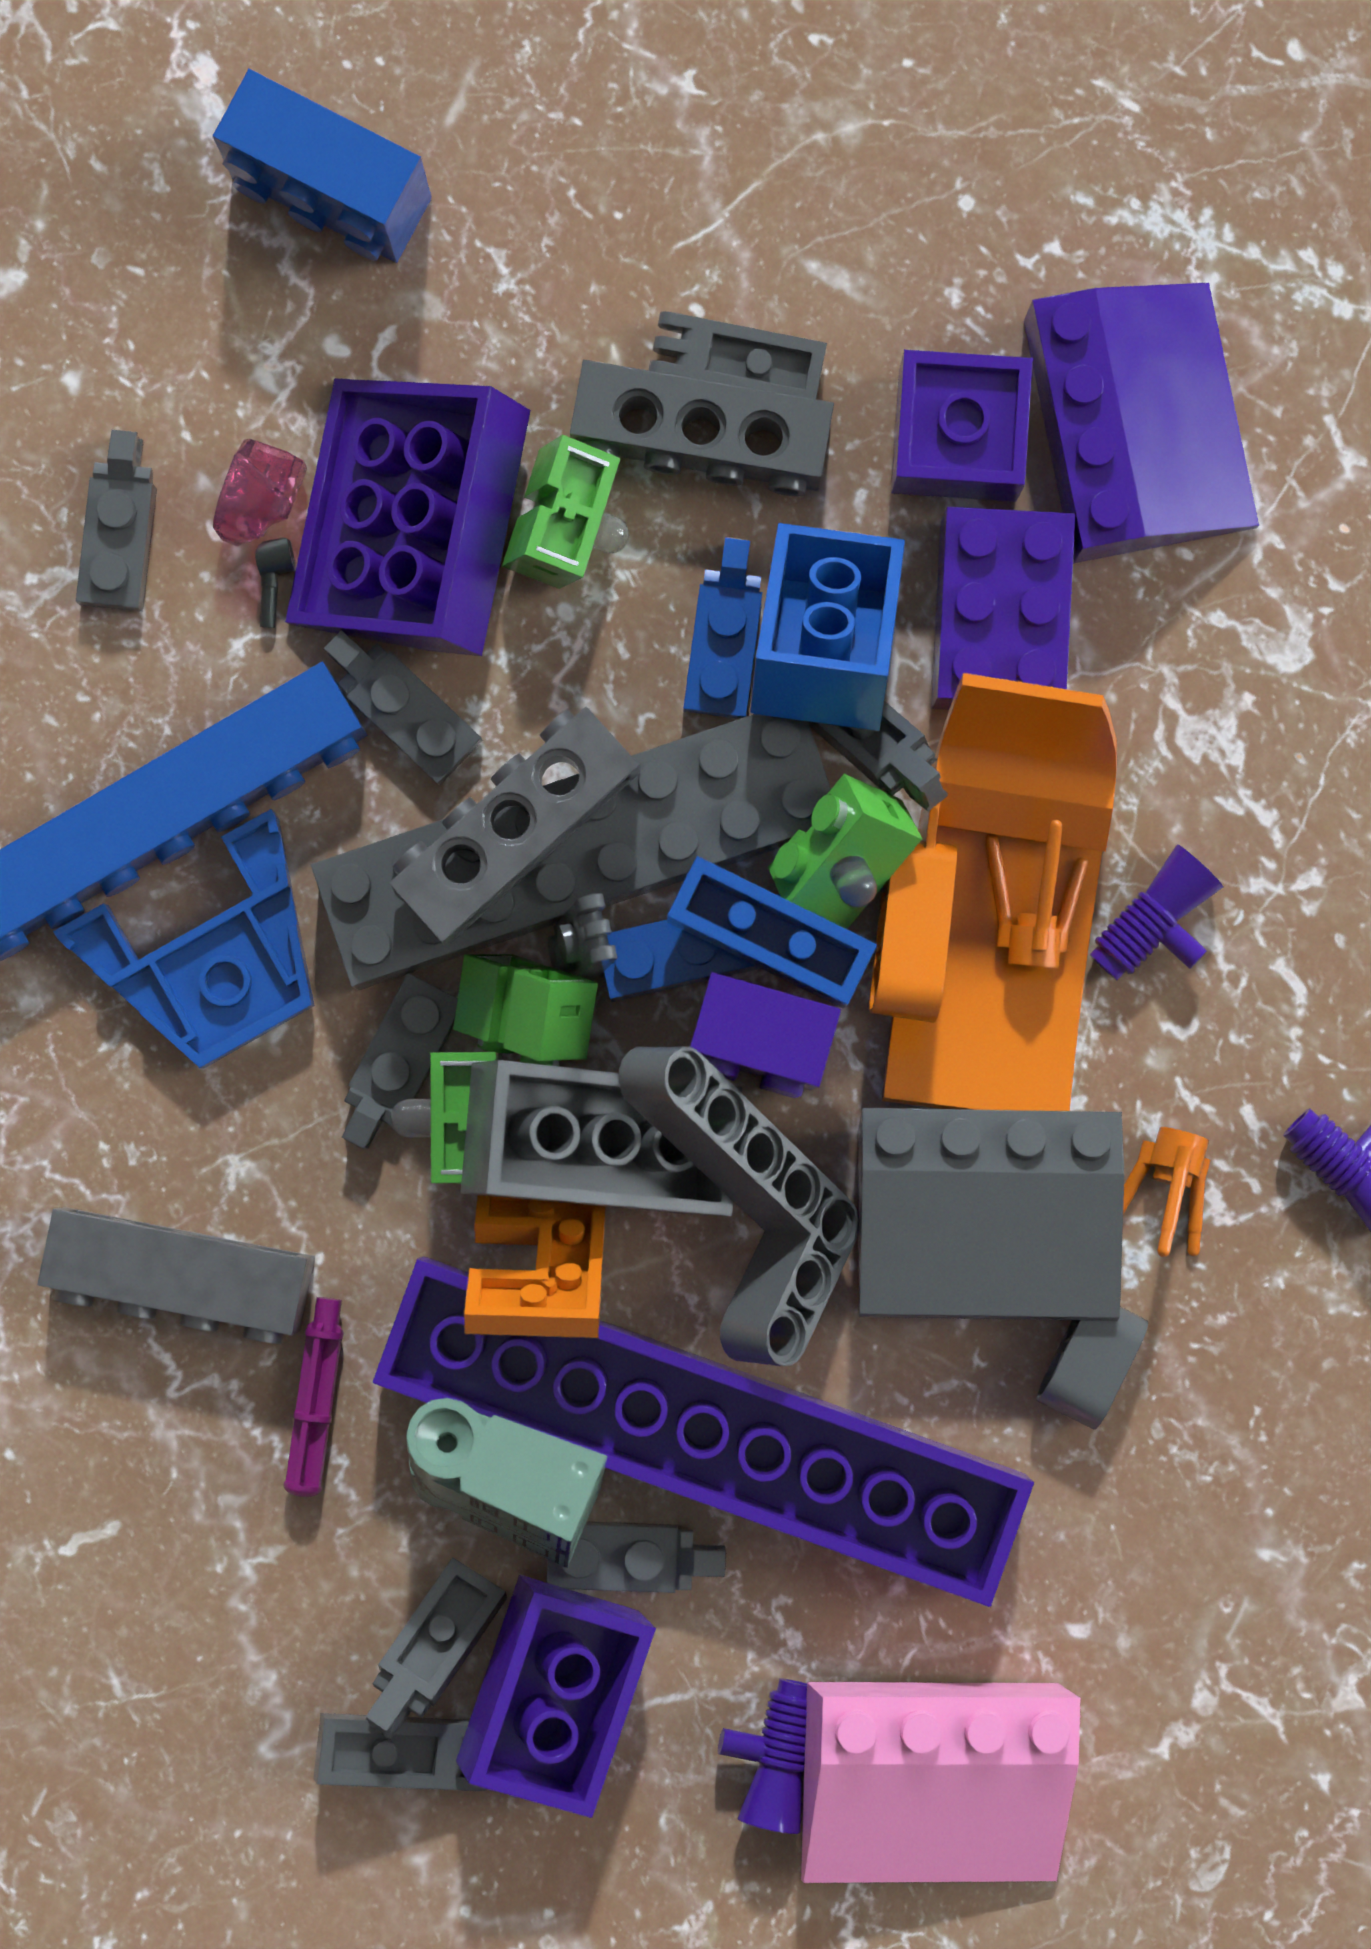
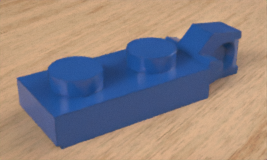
M725 537L721 571L705 569L704 581L699 587L683 712L735 719L746 717L763 593L760 592L761 577L746 575L750 541Z

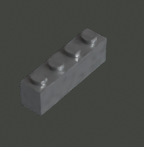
M64 1207L52 1210L37 1286L56 1289L54 1300L67 1304L91 1307L94 1297L118 1301L117 1312L120 1314L155 1319L156 1311L159 1309L182 1314L180 1325L206 1331H218L219 1323L225 1322L245 1326L244 1338L281 1344L283 1334L292 1336L300 1332L315 1256Z

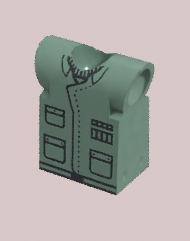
M450 1398L432 1400L421 1406L411 1418L406 1435L412 1487L419 1498L433 1507L449 1509L462 1515L463 1520L568 1568L602 1487L607 1456L496 1415L491 1418L477 1413L464 1402Z

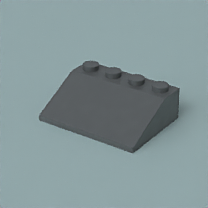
M862 1108L858 1127L859 1317L1118 1321L1120 1319L1124 1201L1122 1112Z

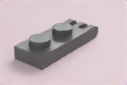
M660 312L658 327L666 331L681 333V339L656 336L653 351L661 355L675 357L676 363L652 360L650 361L648 371L816 399L827 343L674 312Z
M602 893L577 899L553 927L555 935L548 937V951L553 968L595 981L618 959L615 945H609L608 936L612 932L609 919H603L602 910L606 907Z
M320 1713L313 1777L317 1785L461 1791L488 1790L469 1784L456 1762L470 1720L407 1717L393 1738L389 1740L368 1726L369 1723L365 1719L366 1715Z

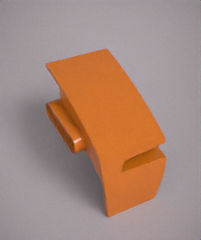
M963 673L935 754L937 761L932 764V767L940 773V783L948 796L930 811L922 807L918 827L922 840L881 890L876 935L877 947L874 953L869 1011L872 1014L892 1016L882 1101L938 1109L1070 1111L1081 1002L1102 851L1106 852L1114 804L1117 773V739L1112 718L1103 695ZM1053 820H1060L1062 822L1061 847L1051 916H1057L1058 918L1076 860L1084 857L1088 862L1081 892L1069 928L1067 953L1060 952L1058 968L1008 964L1009 948L997 947L998 919L988 863L986 837L989 834H995L998 837L1013 925H1017L1018 913L1037 914L1049 826Z

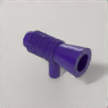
M1176 844L1146 892H1140L1137 895L1138 898H1134L1131 901L1132 905H1127L1125 911H1121L1119 914V918L1116 917L1113 920V924H1109L1107 930L1102 931L1101 937L1098 936L1095 939L1097 947L1089 955L1110 976L1118 980L1125 972L1133 974L1135 968L1141 966V961H1145L1147 955H1151L1153 949H1157L1159 942H1161L1183 964L1191 969L1206 954L1207 950L1185 931L1177 921L1224 888L1222 883L1190 852Z
M1310 1108L1307 1109L1283 1134L1291 1143L1290 1151L1296 1154L1299 1160H1303V1164L1309 1166L1312 1172H1316V1176L1322 1178L1325 1184H1329V1188L1335 1190V1194L1344 1196L1371 1232V1125L1355 1143L1352 1138H1348L1346 1132H1342L1339 1126H1335V1122L1329 1120L1326 1114L1318 1116Z
M779 1678L777 1690L769 1693L771 1700L767 1703L769 1709L765 1713L767 1718L764 1719L763 1736L723 1728L718 1742V1754L759 1762L737 1819L739 1821L771 1831L800 1834L802 1772H804L807 1683Z

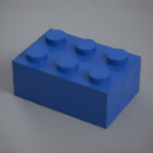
M248 69L212 136L224 160L222 164L228 169L232 179H234L232 185L240 193L262 204H266L268 198H271L290 208L288 211L289 216L299 224L315 232H322L325 226L345 236L344 244L372 261H377L379 256L382 255L398 263L432 199L421 156L251 69Z
M778 523L756 654L750 714L880 731L889 673L905 545L904 539Z

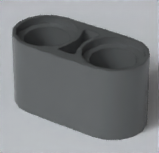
M1121 1306L1120 1319L1118 1321L1072 1320L1041 1382L1036 1401L1096 1430L1106 1417L1142 1344L1148 1328V1320Z

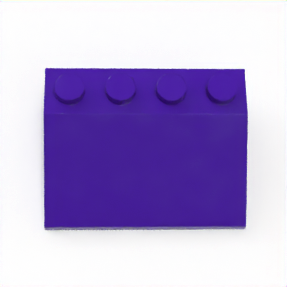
M1209 283L1101 287L1032 300L1024 319V326L1030 355L1033 358L1032 365L1062 513H1075L1073 564L1258 528L1259 522Z
M334 378L285 622L293 626L336 634L342 630L347 636L427 651L482 656L531 410L492 386Z

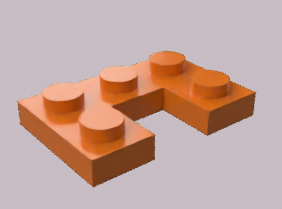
M478 1195L474 1223L475 1243L538 1245L536 1269L469 1268L464 1311L465 1334L598 1338L606 1207Z

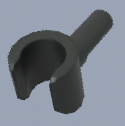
M287 538L263 541L255 551V559L261 576L262 586L260 627L275 628L278 593L276 574L296 570L292 543Z

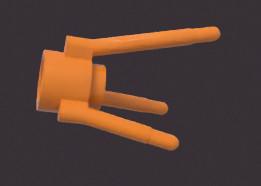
M1053 820L1049 826L1037 914L1018 913L1017 925H1013L998 837L995 834H989L986 837L988 863L998 919L997 947L1009 948L1008 964L1058 968L1060 952L1067 953L1069 928L1081 892L1088 862L1084 857L1076 860L1058 918L1057 916H1051L1061 847L1062 822L1060 820Z
M1159 1127L1155 1143L1143 1140L1138 1160L1124 1183L1123 1215L1150 1167H1155L1152 1178L1170 1185L1157 1253L1161 1257H1167L1170 1253L1183 1193L1186 1188L1190 1189L1187 1252L1190 1256L1195 1257L1200 1252L1205 1180L1211 1162L1210 1159L1205 1158L1209 1140L1193 1133L1169 1127Z

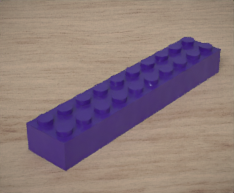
M426 1256L417 1259L372 1381L373 1384L426 1403L444 1398L464 1402L477 1413L491 1418L496 1415L606 1455L605 1468L991 1608L1034 1482L1025 1473L600 1319L598 1338L465 1334L464 1311L469 1272Z

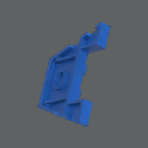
M272 809L221 836L248 884L252 896L152 953L138 959L112 910L105 903L53 931L57 939L66 948L73 951L98 977L125 998L140 1012V1015L199 1068L204 1069L315 1006L280 822Z

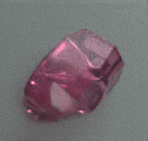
M253 439L243 440L232 459L214 514L213 528L220 539L234 546H239L264 537L270 526L287 520L306 474L307 466L304 460L287 451Z

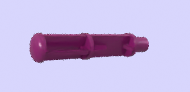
M316 1298L314 1319L305 1329L306 1339L296 1410L293 1414L294 1424L286 1481H284V1489L298 1497H313L322 1491L321 1483L329 1426L332 1422L331 1412L341 1341L344 1336L343 1329L339 1325L342 1300L335 1298Z

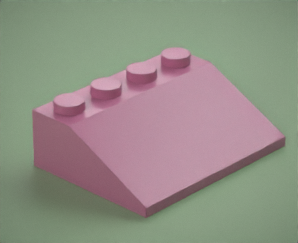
M807 1682L801 1880L803 1883L1057 1881L1079 1765L1080 1697L1059 1683Z

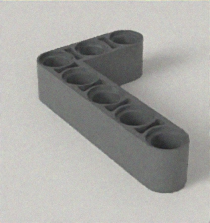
M636 1047L628 1051L622 1059L619 1068V1085L625 1099L764 1230L761 1240L723 1317L720 1327V1340L723 1350L729 1358L735 1361L776 1366L793 1365L803 1355L856 1241L859 1231V1217L856 1207L837 1186L699 1051L692 1047Z

